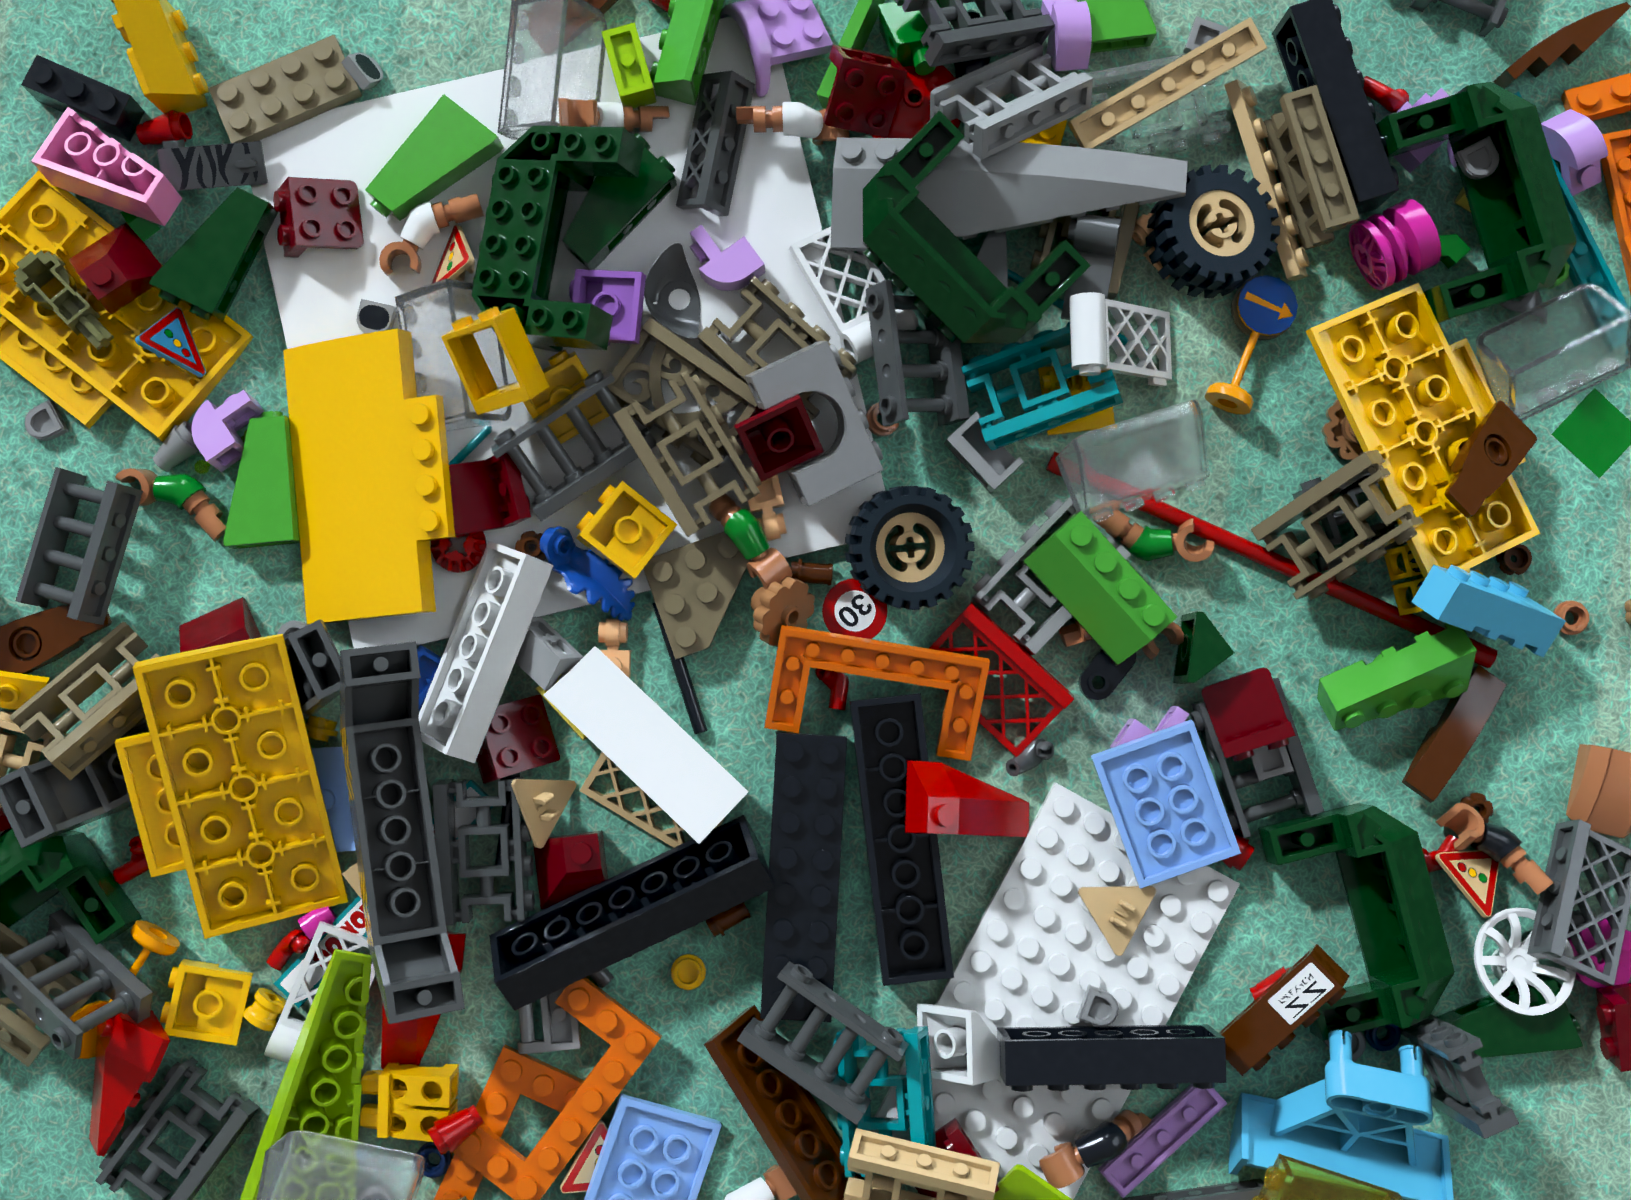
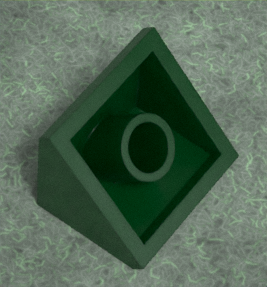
M1196 611L1182 615L1180 627L1184 633V642L1177 647L1173 683H1195L1234 654V651L1204 612Z

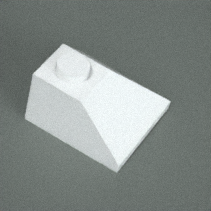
M926 1003L917 1004V1026L928 1027L932 1078L972 1086L1001 1079L1000 1042L976 1011Z

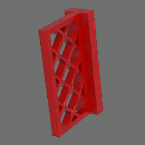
M973 601L928 648L952 653L954 651H974V656L977 657L978 651L993 650L999 656V670H989L988 675H1000V694H984L983 699H1000L1001 718L986 719L980 713L979 723L1016 757L1074 700V695ZM961 623H964L973 632L974 646L953 647V632ZM977 636H978L987 646H978ZM949 637V647H940ZM1003 660L1012 669L1003 670ZM1003 674H1019L1025 682V693L1004 694ZM1028 684L1038 693H1029ZM1025 698L1026 718H1005L1004 699ZM1029 698H1045L1053 708L1045 717H1029ZM1032 722H1039V723L1030 731V723H1032ZM1001 723L1002 733L993 724ZM1005 723H1026V737L1017 746L1006 737Z

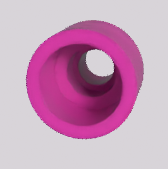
M327 906L312 910L297 920L303 932L312 941L319 922L322 921L332 925L337 916L331 907Z

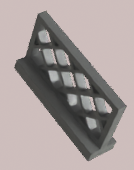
M1581 819L1557 823L1545 871L1546 875L1554 883L1540 893L1527 954L1537 959H1549L1605 986H1614L1631 905V849L1590 830L1591 824ZM1588 841L1593 843L1599 857L1591 861L1586 854ZM1616 854L1626 858L1624 872L1621 874L1618 873L1611 859ZM1600 862L1603 863L1610 880L1602 884L1593 866ZM1583 871L1592 887L1591 890L1585 893L1582 892L1579 886L1580 875ZM1612 885L1618 894V902L1614 907H1612L1604 889ZM1596 895L1603 910L1602 913L1595 917L1586 901L1587 898ZM1576 904L1585 922L1578 926H1575L1572 919L1573 907ZM1607 918L1612 929L1611 936L1607 940H1605L1597 922ZM1589 928L1596 943L1594 947L1588 950L1579 934L1580 931ZM1569 937L1578 953L1573 958L1563 955L1566 940ZM1599 951L1605 961L1603 973L1596 970L1590 957Z

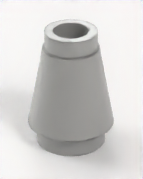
M183 421L180 425H174L158 449L157 454L153 457L155 464L162 470L169 472L172 468L199 451L192 437L191 423Z

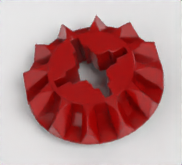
M483 531L455 536L459 539L467 537L466 541L462 544L467 556L457 550L448 552L449 548L453 545L450 540L451 538L431 540L430 548L435 562L442 568L457 573L466 572L476 567L480 563L487 545Z

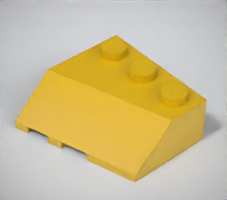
M111 0L118 12L111 15L124 40L132 46L127 49L126 53L144 96L163 113L171 110L188 113L207 107L208 104L204 94L209 93V89L203 75L197 73L194 62L199 61L193 44L186 39L184 31L188 30V24L180 9L175 10L167 0Z

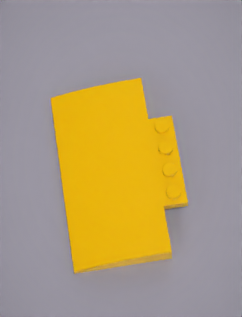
M38 170L0 210V359L90 429L105 411L114 404L156 438L164 442L174 425H180L183 421L187 422L254 337L227 315L223 321L213 316L207 321L189 312L191 306L182 301L176 306L158 297L160 290L152 287L111 315L80 278L69 259L116 228L67 190L53 186ZM42 250L44 254L48 251L52 255L56 254L65 263L63 267L74 278L77 292L101 316L98 320L114 336L109 341L111 344L107 348L103 346L100 350H97L82 333L77 335L53 310L42 308L29 295L25 297L15 286L17 282L14 280L16 275L13 272L19 268L17 263L30 252L36 255ZM54 277L40 289L51 299L63 290L65 286ZM174 308H180L196 344L206 374L203 377H198L162 357L158 358L155 353L138 345L135 338Z
M1419 282L1306 330V334L1363 452L1378 450L1385 460L1382 466L1388 469L1390 475L1378 482L1387 502L1394 512L1403 506L1411 504L1415 510L1413 511L1415 516H1420L1424 521L1423 524L1415 528L1418 534L1406 541L1424 579L1433 565L1448 569L1452 564L1466 571L1540 534L1512 474L1490 497L1485 499L1476 514L1470 518H1466L1445 496V491L1458 474H1454L1451 471V467L1459 450L1497 402V399L1467 338L1451 345L1448 344ZM1524 457L1523 460L1520 462V464L1526 462L1525 457ZM1401 520L1397 521L1398 525L1402 524Z
M397 328L337 338L283 350L307 625L319 619L323 620L324 623L436 612L430 540L455 538L443 396L429 395L417 397L412 333Z
M277 634L135 662L133 672L149 732L116 739L115 746L151 878L186 869L205 939L297 916L315 909L347 903L348 896L284 635Z

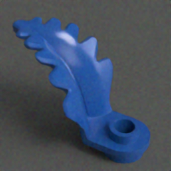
M557 526L545 530L540 539V550L545 554L548 563L554 565L552 570L564 577L568 590L573 594L585 591L589 604L594 605L600 600L603 612L608 613L610 609V614L613 618L618 616L619 621L623 619L629 621L632 618V609L635 606V602H630L635 597V592L627 590L633 584L632 579H619L623 572L616 566L609 565L607 559L603 560L592 550L578 548L567 528Z

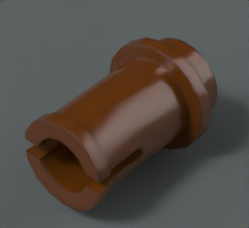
M798 559V562L791 561L790 568L793 579H799L804 583L831 586L832 563L802 562V559Z
M743 902L705 921L714 937L719 934L723 937L725 936L724 931L747 918L749 919L751 915Z

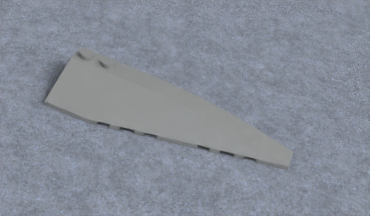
M837 137L832 184V251H865L867 249L863 245V188L912 138ZM963 140L916 189L920 192L918 198L957 238L963 237V240L977 237L978 233L993 230L995 233L1051 223L1054 218L1069 215L1072 219L1086 216L1085 212L1105 208L1106 212L1118 210L1121 208V205L1135 202L1143 205L1186 196L1188 161L1119 151L1018 142L982 160L973 153V142L968 144Z

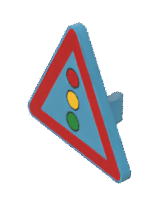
M174 308L135 338L138 345L155 353L158 358L162 357L198 377H203L206 374L196 344L180 308Z

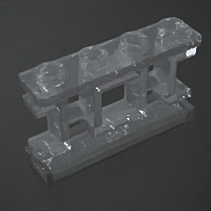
M1185 54L1086 73L1093 78L1090 108L1107 100V93L1122 91ZM1217 78L1203 86L1213 85ZM1202 86L1191 92V96L1183 97L1167 106L1170 121L1142 126L1141 122L1130 127L1133 140L1114 143L1117 138L1115 136L1094 149L1154 156L1156 151L1168 149L1169 153H1177L1188 149L1191 144L1202 143L1203 147L1216 145L1222 142V138L1226 136L1231 127L1230 122L1226 121V110L1209 113ZM1195 109L1199 127L1181 130L1183 127L1181 112Z

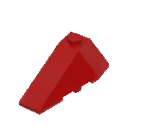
M907 761L905 833L1027 837L1029 832V802L942 762Z
M447 931L457 969L461 973L466 933ZM383 1005L381 1069H384L388 1063L419 1066L441 1014L388 1024Z
M153 1010L150 1011V1017L138 1024L128 1014L121 1012L97 1026L89 1140L97 1156L104 1157L124 1125L125 1110L127 1107H136L140 1100V1093H138L140 1086L143 1082L151 1083L171 1041Z

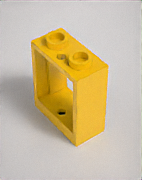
M498 306L479 313V319L474 321L471 315L463 317L451 323L453 330L441 336L477 415L530 400L550 387L514 307L501 312ZM491 327L494 328L518 382L497 387L473 333Z

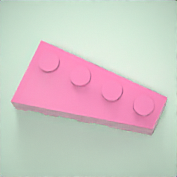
M67 107L31 160L53 186L162 226L167 224L183 199L163 173L136 154L126 150L121 143L112 137L109 138L97 126L81 118L70 107Z

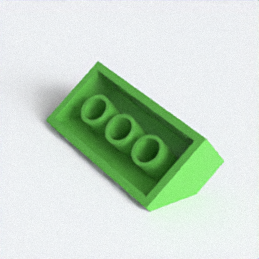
M670 0L668 17L671 18L668 30L663 29L661 32L659 50H662L659 62H653L650 72L656 96L696 105L702 76L705 73L725 0Z
M1082 511L1069 518L1022 561L1116 665H1119L1151 642L1177 618L1176 614Z

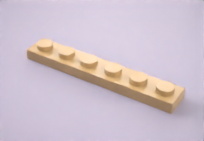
M1249 17L1080 114L1067 124L1080 147L1094 149L1263 52L1267 46L1252 18Z
M1238 79L1224 86L1253 176L1261 183L1257 187L1259 194L1262 195L1267 191L1272 198L1266 204L1268 210L1276 208L1279 217L1271 224L1280 226V235L1274 241L1278 244L1277 250L1286 278L1297 281L1308 277L1305 267L1309 266V259L1303 247L1299 248L1295 235L1299 234V228L1292 214L1288 215L1285 202L1289 201L1284 184L1282 182L1278 183L1274 172L1278 169V163L1273 151L1267 150L1264 138L1268 137V133L1262 118L1257 119L1254 106L1258 104L1254 90L1251 86H1247Z

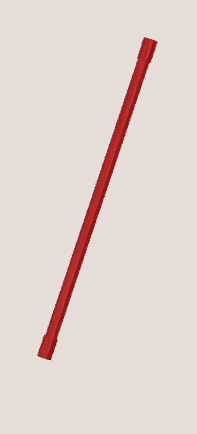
M1055 451L1049 460L1046 470L1071 482L1085 485L1178 528L1186 520L1193 518L1194 532L1191 534L1205 540L1214 541L1220 547L1289 578H1293L1301 573L1293 560L1274 551L1268 552L1263 546L1093 471L1078 461ZM1318 572L1306 581L1310 583L1323 573ZM1336 579L1326 584L1329 590L1325 594L1416 635L1428 631L1430 636L1446 630L1414 614L1400 616L1398 607L1343 582H1338ZM1469 638L1477 650L1474 663L1490 668L1496 660L1498 651Z

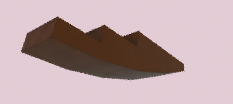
M1625 2L1592 13L1563 27L1532 47L1493 82L1505 89L1526 69L1536 78L1559 56L1569 65L1585 52L1631 6Z
M1479 664L1473 667L1468 690L1460 696L1449 700L1437 725L1428 730L1402 783L1428 802L1435 801L1476 741L1507 684Z

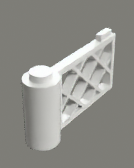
M831 226L791 244L789 250L840 336L842 348L856 360L855 365L874 356L869 313L864 302L866 299V289L885 280L879 268L863 254L864 251H857L858 254L854 253V251H832ZM824 239H828L827 243L821 241ZM809 247L824 250L821 264L808 261L802 250ZM828 252L847 258L844 272L824 266ZM851 260L865 264L869 271L867 279L847 274ZM822 274L841 280L837 293L823 289L820 284ZM845 281L864 287L860 301L841 295ZM842 303L858 308L856 317L843 323L837 313L838 304ZM895 309L897 329L916 330L918 319L914 311ZM862 310L867 311V313L861 315Z
M1096 292L1079 293L1069 297L1072 369L1079 370L1080 376L1100 375L1101 371L1112 370L1113 373L1148 378V385L1167 386L1166 381L1172 380L1170 312L1105 299V294ZM1108 310H1110L1116 320L1113 327L1108 321ZM1131 316H1133L1138 324L1136 331H1134L1128 321ZM1154 319L1157 320L1158 335L1155 334L1150 325ZM1121 330L1128 340L1125 346H1123L1117 336ZM1143 335L1150 344L1147 351L1140 341ZM1110 345L1117 354L1114 362H1110ZM1132 350L1135 351L1140 360L1137 365L1134 364L1130 357ZM1154 354L1159 359V370L1152 361Z
M319 922L278 1023L270 1037L264 1052L265 1056L287 1064L289 1063L305 1020L301 1021L290 1017L291 1009L294 1003L308 998L310 1005H312L313 995L317 993L318 988L310 989L305 978L307 971L322 965L325 972L328 966L327 962L332 957V955L325 957L319 945L323 933L326 932L337 936L343 950L350 952L362 946L369 948L366 937L326 922ZM346 940L355 944L348 947ZM316 952L319 960L311 963ZM373 963L371 964L370 987L376 975ZM301 986H303L305 993L297 996Z

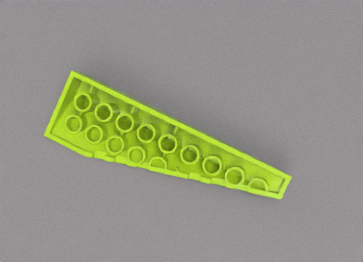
M339 949L334 950L284 1073L240 1200H353V1178L356 1171L355 1151L359 1132L362 1092L361 1072L364 1066L363 1046L367 1026L366 1006L369 1000L371 955Z

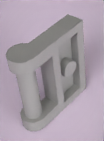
M565 988L540 998L544 1039H535L532 1003L518 1009L521 1041L518 1042L519 1054L581 1048L580 1022L555 1003Z

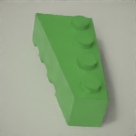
M1444 623L1446 630L1432 636L1426 631L1414 636L1416 643L1397 651L1392 646L1381 651V654L1376 656L1373 662L1369 664L1360 660L1320 678L1317 699L1334 731L1346 727L1355 728L1366 721L1376 718H1388L1397 712L1413 707L1422 708L1430 702L1446 697L1455 698L1466 692L1477 650L1464 629Z

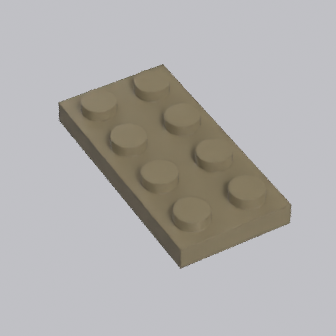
M331 35L208 88L231 143L260 141L362 96L357 83L341 63L345 56L335 35Z

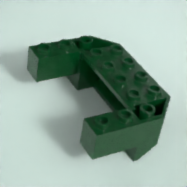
M1493 82L1468 85L1454 95L1387 115L1376 124L1379 134H1382L1386 140V154L1388 158L1448 139L1455 155L1457 152L1490 136L1499 154V164L1496 170L1481 180L1470 179L1464 175L1455 158L1488 270L1449 281L1424 291L1438 323L1525 297L1554 286L1577 241L1536 105Z
M939 110L863 188V245L867 248L863 254L877 268L883 264L892 273L888 279L902 293L908 289L917 298L913 304L924 316L928 318L933 314L942 323L938 330L951 343L956 339L961 343H1015L1042 318L1041 315L1091 265L1067 240H1064L1016 288L1013 286L1006 288L918 198L920 192L916 188L965 137Z
M532 126L497 158L495 172L492 176L489 204L485 213L486 220L482 241L479 245L476 274L473 278L472 297L482 312L498 306L500 312L514 307L529 342L534 348L553 352H560L563 347L607 350L613 315L589 303L548 301L568 191L588 192L593 183L594 176L638 178L645 143L624 127Z
M1361 803L1259 827L1258 831L1266 862L1275 865L1336 852L1369 982L1345 987L1344 989L1347 992L1334 1005L1330 1006L1327 1002L1318 1009L1321 1015L1309 1026L1310 1032L1325 1041L1328 1040V1033L1334 1030H1342V1036H1344L1345 1031L1353 1034L1389 1024H1394L1404 1029L1429 1017L1455 971L1418 832L1379 808Z
M12 828L0 834V922L6 927L10 928L59 892L68 902L96 945L116 938L133 926L136 920L143 919L84 833L67 831L26 848L20 847Z

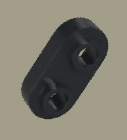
M1100 649L1080 674L1078 685L1082 694L1092 700L1107 698L1134 666L1136 652L1119 665H1116ZM1095 676L1103 679V686L1100 689H1095L1092 685V680Z

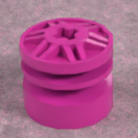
M1413 199L1399 202L1383 211L1382 215H1371L1366 220L1358 221L1350 227L1349 245L1352 256L1362 276L1374 289L1384 290L1394 283L1404 280L1407 274L1416 275L1435 266L1440 261L1441 242L1437 228L1425 208Z

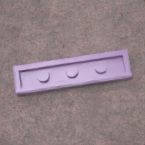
M1193 1083L1190 1084L1158 1113L1148 1126L1134 1138L1130 1139L1126 1150L1112 1161L1103 1163L1098 1170L1120 1196L1124 1198L1227 1104L1226 1101L1214 1088L1200 1089L1193 1087Z

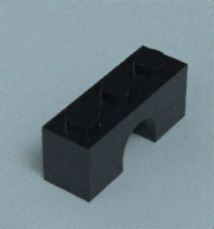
M36 55L21 84L38 102L63 113L67 107H70L75 112L90 119L100 129L127 141H131L136 132V126L140 123L145 113L131 95L39 55Z

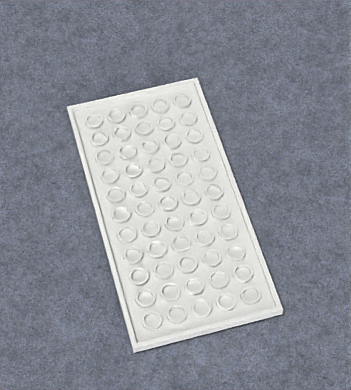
M1054 782L1029 828L1027 837H1024L953 969L954 978L948 979L935 1005L976 1011L996 1038L997 1027L1094 1026L1076 1017L1087 987L1090 984L1109 992L1118 1003V1016L1108 1026L1166 1025L1240 883L1209 866H1204L1150 885L1156 889V894L1123 955H1115L1079 896L1078 890L1081 887L1138 886L1112 813ZM905 1061L897 1075H906ZM932 1078L935 1131L956 1118L981 1157L1000 1163L997 1183L1017 1164L1025 1166L1048 1182L1040 1167L1039 1160L1046 1155L1054 1153V1146L1071 1142L1073 1147H1076L1075 1141L1095 1129L1101 1123L1114 1120L1122 1109L1131 1090L1120 1088V1084L1106 1085L1104 1090L1084 1089V1085H1069V1090L1052 1091L1047 1089V1085L1033 1086L1031 1091L1020 1092L1011 1090V1086H1005L1002 1078L974 1086ZM890 1087L874 1117L898 1118L896 1087ZM910 1128L906 1131L892 1130L893 1137L911 1141ZM867 1130L878 1133V1130ZM1082 1164L1085 1172L1080 1179L1058 1189L1072 1200L1075 1198L1090 1169L1085 1164Z

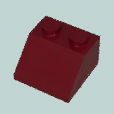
M244 597L179 626L180 653L261 637Z

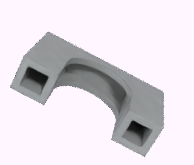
M827 341L815 342L744 376L759 409L766 410L797 394L813 391L825 397L836 412L838 430L831 447L821 456L788 471V475L801 503L807 506L813 505L883 470L880 460H883L881 449L876 441L871 442L866 431L869 428L867 417L862 409L857 410L852 399L855 396L854 387L848 377L843 378L838 367L841 364L840 355L833 344L829 345Z

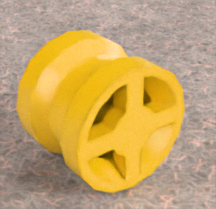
M258 988L254 994L255 1001L252 1005L245 1008L242 1015L255 1027L271 1032L277 1025V1017L282 1013L286 1000L272 990Z

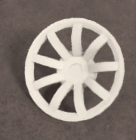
M1516 907L1493 914L1484 922L1475 940V968L1479 980L1487 993L1502 1007L1516 1014L1526 1016L1543 1015L1554 1011L1569 997L1574 986L1576 972L1566 967V971L1559 968L1539 964L1540 959L1527 954L1532 931L1521 942V924L1518 917L1535 920L1536 911ZM1506 918L1511 927V936L1508 942L1502 934L1493 928L1498 922ZM1487 936L1495 941L1499 947L1492 956H1483V946ZM1567 939L1563 955L1573 958V949ZM1484 965H1490L1492 972L1499 979L1498 983L1494 986L1486 974ZM1537 974L1564 981L1556 996L1537 977ZM1512 982L1517 986L1520 995L1518 1005L1501 995ZM1527 984L1535 987L1543 995L1546 1004L1529 1007L1530 992Z

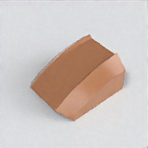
M1579 744L1566 815L1571 820L1581 819L1591 824L1590 830L1619 838H1625L1631 833V753L1602 746Z

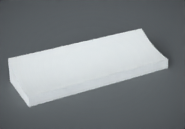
M488 541L484 555L481 558L419 712L422 742L446 755L475 763L554 565Z
M596 646L543 695L698 844L712 832L748 793L732 775Z

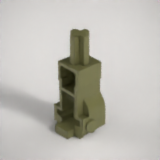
M42 250L36 255L30 252L17 263L19 268L13 272L16 275L14 280L17 284L15 286L25 297L29 295L42 308L53 310L77 335L82 333L97 350H100L103 346L107 348L111 344L109 341L114 336L98 320L101 316L77 292L74 278L63 267L65 263L56 254L52 255L49 251L44 254ZM56 277L65 288L49 299L40 288Z

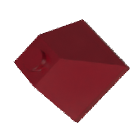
M127 222L69 259L77 274L111 315L154 287L149 282L162 267Z
M799 394L734 425L761 482L824 452Z
M602 830L549 837L541 849L536 848L533 844L541 909L557 904L608 879Z

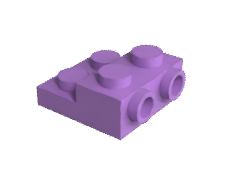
M575 269L574 280L570 282L569 296L572 302L593 304L613 315L608 346H610V343L639 344L646 275L643 272Z

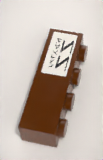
M1316 944L1219 1032L1225 1038L1226 1060L1242 1076L1251 1068L1256 1072L1259 1071L1271 1059L1268 1053L1276 1046L1280 1050L1284 1049L1296 1037L1293 1031L1302 1024L1307 1028L1321 1015L1318 1009L1327 1002L1332 1006L1347 992L1343 986L1349 975Z

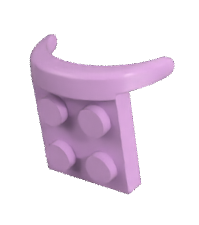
M746 0L729 3L722 9L720 17L731 16L734 18L746 38L753 60L756 94L758 97H763L768 92L771 65L827 54L831 51L833 43L812 0Z

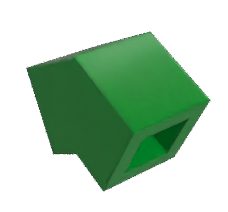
M124 211L120 212L127 224L143 242L161 229V225Z
M1457 234L1439 236L1441 242L1440 261L1448 269L1471 250Z

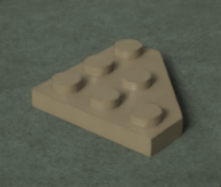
M725 532L654 556L643 568L675 660L710 648L718 627L746 572L747 563L751 561V559L746 560Z

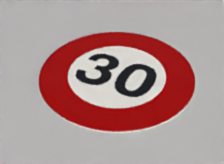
M852 578L843 580L830 589L824 599L822 614L825 625L831 633L872 639L885 625L888 613L887 604L874 599L872 595L864 592L860 588L861 584L859 581Z

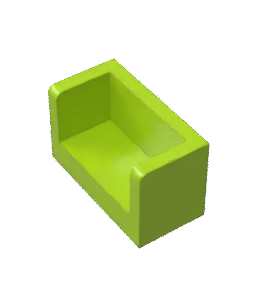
M635 22L601 31L622 105L632 106L635 109L638 106L656 103L654 88Z

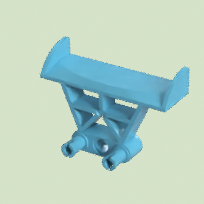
M1334 1030L1328 1033L1330 1061L1327 1062L1324 1068L1325 1079L1277 1100L1243 1092L1239 1096L1230 1140L1229 1174L1237 1175L1245 1165L1406 1200H1454L1448 1136L1413 1128V1125H1425L1433 1120L1431 1084L1424 1076L1423 1050L1419 1046L1415 1047V1054L1413 1053V1045H1405L1399 1048L1400 1073L1353 1062L1352 1034L1345 1031V1039H1342V1030Z

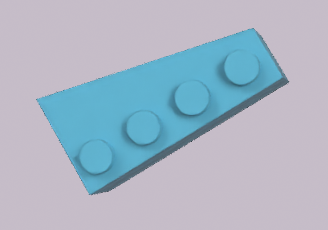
M1452 564L1448 569L1433 565L1411 601L1439 621L1470 632L1474 630L1493 640L1500 638L1519 649H1523L1525 646L1532 653L1541 657L1545 656L1566 620L1527 597L1529 590L1512 581H1509L1507 584L1494 576L1487 578L1473 570L1468 573Z

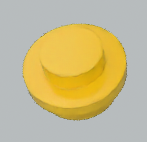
M309 715L308 722L305 723L306 729L309 730L308 737L328 742L330 736L337 737L338 731L335 730L336 721Z
M693 954L681 955L674 961L671 967L673 982L684 990H692L699 987L706 976L704 962Z

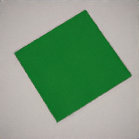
M1594 388L1551 435L1600 479L1631 445V421Z

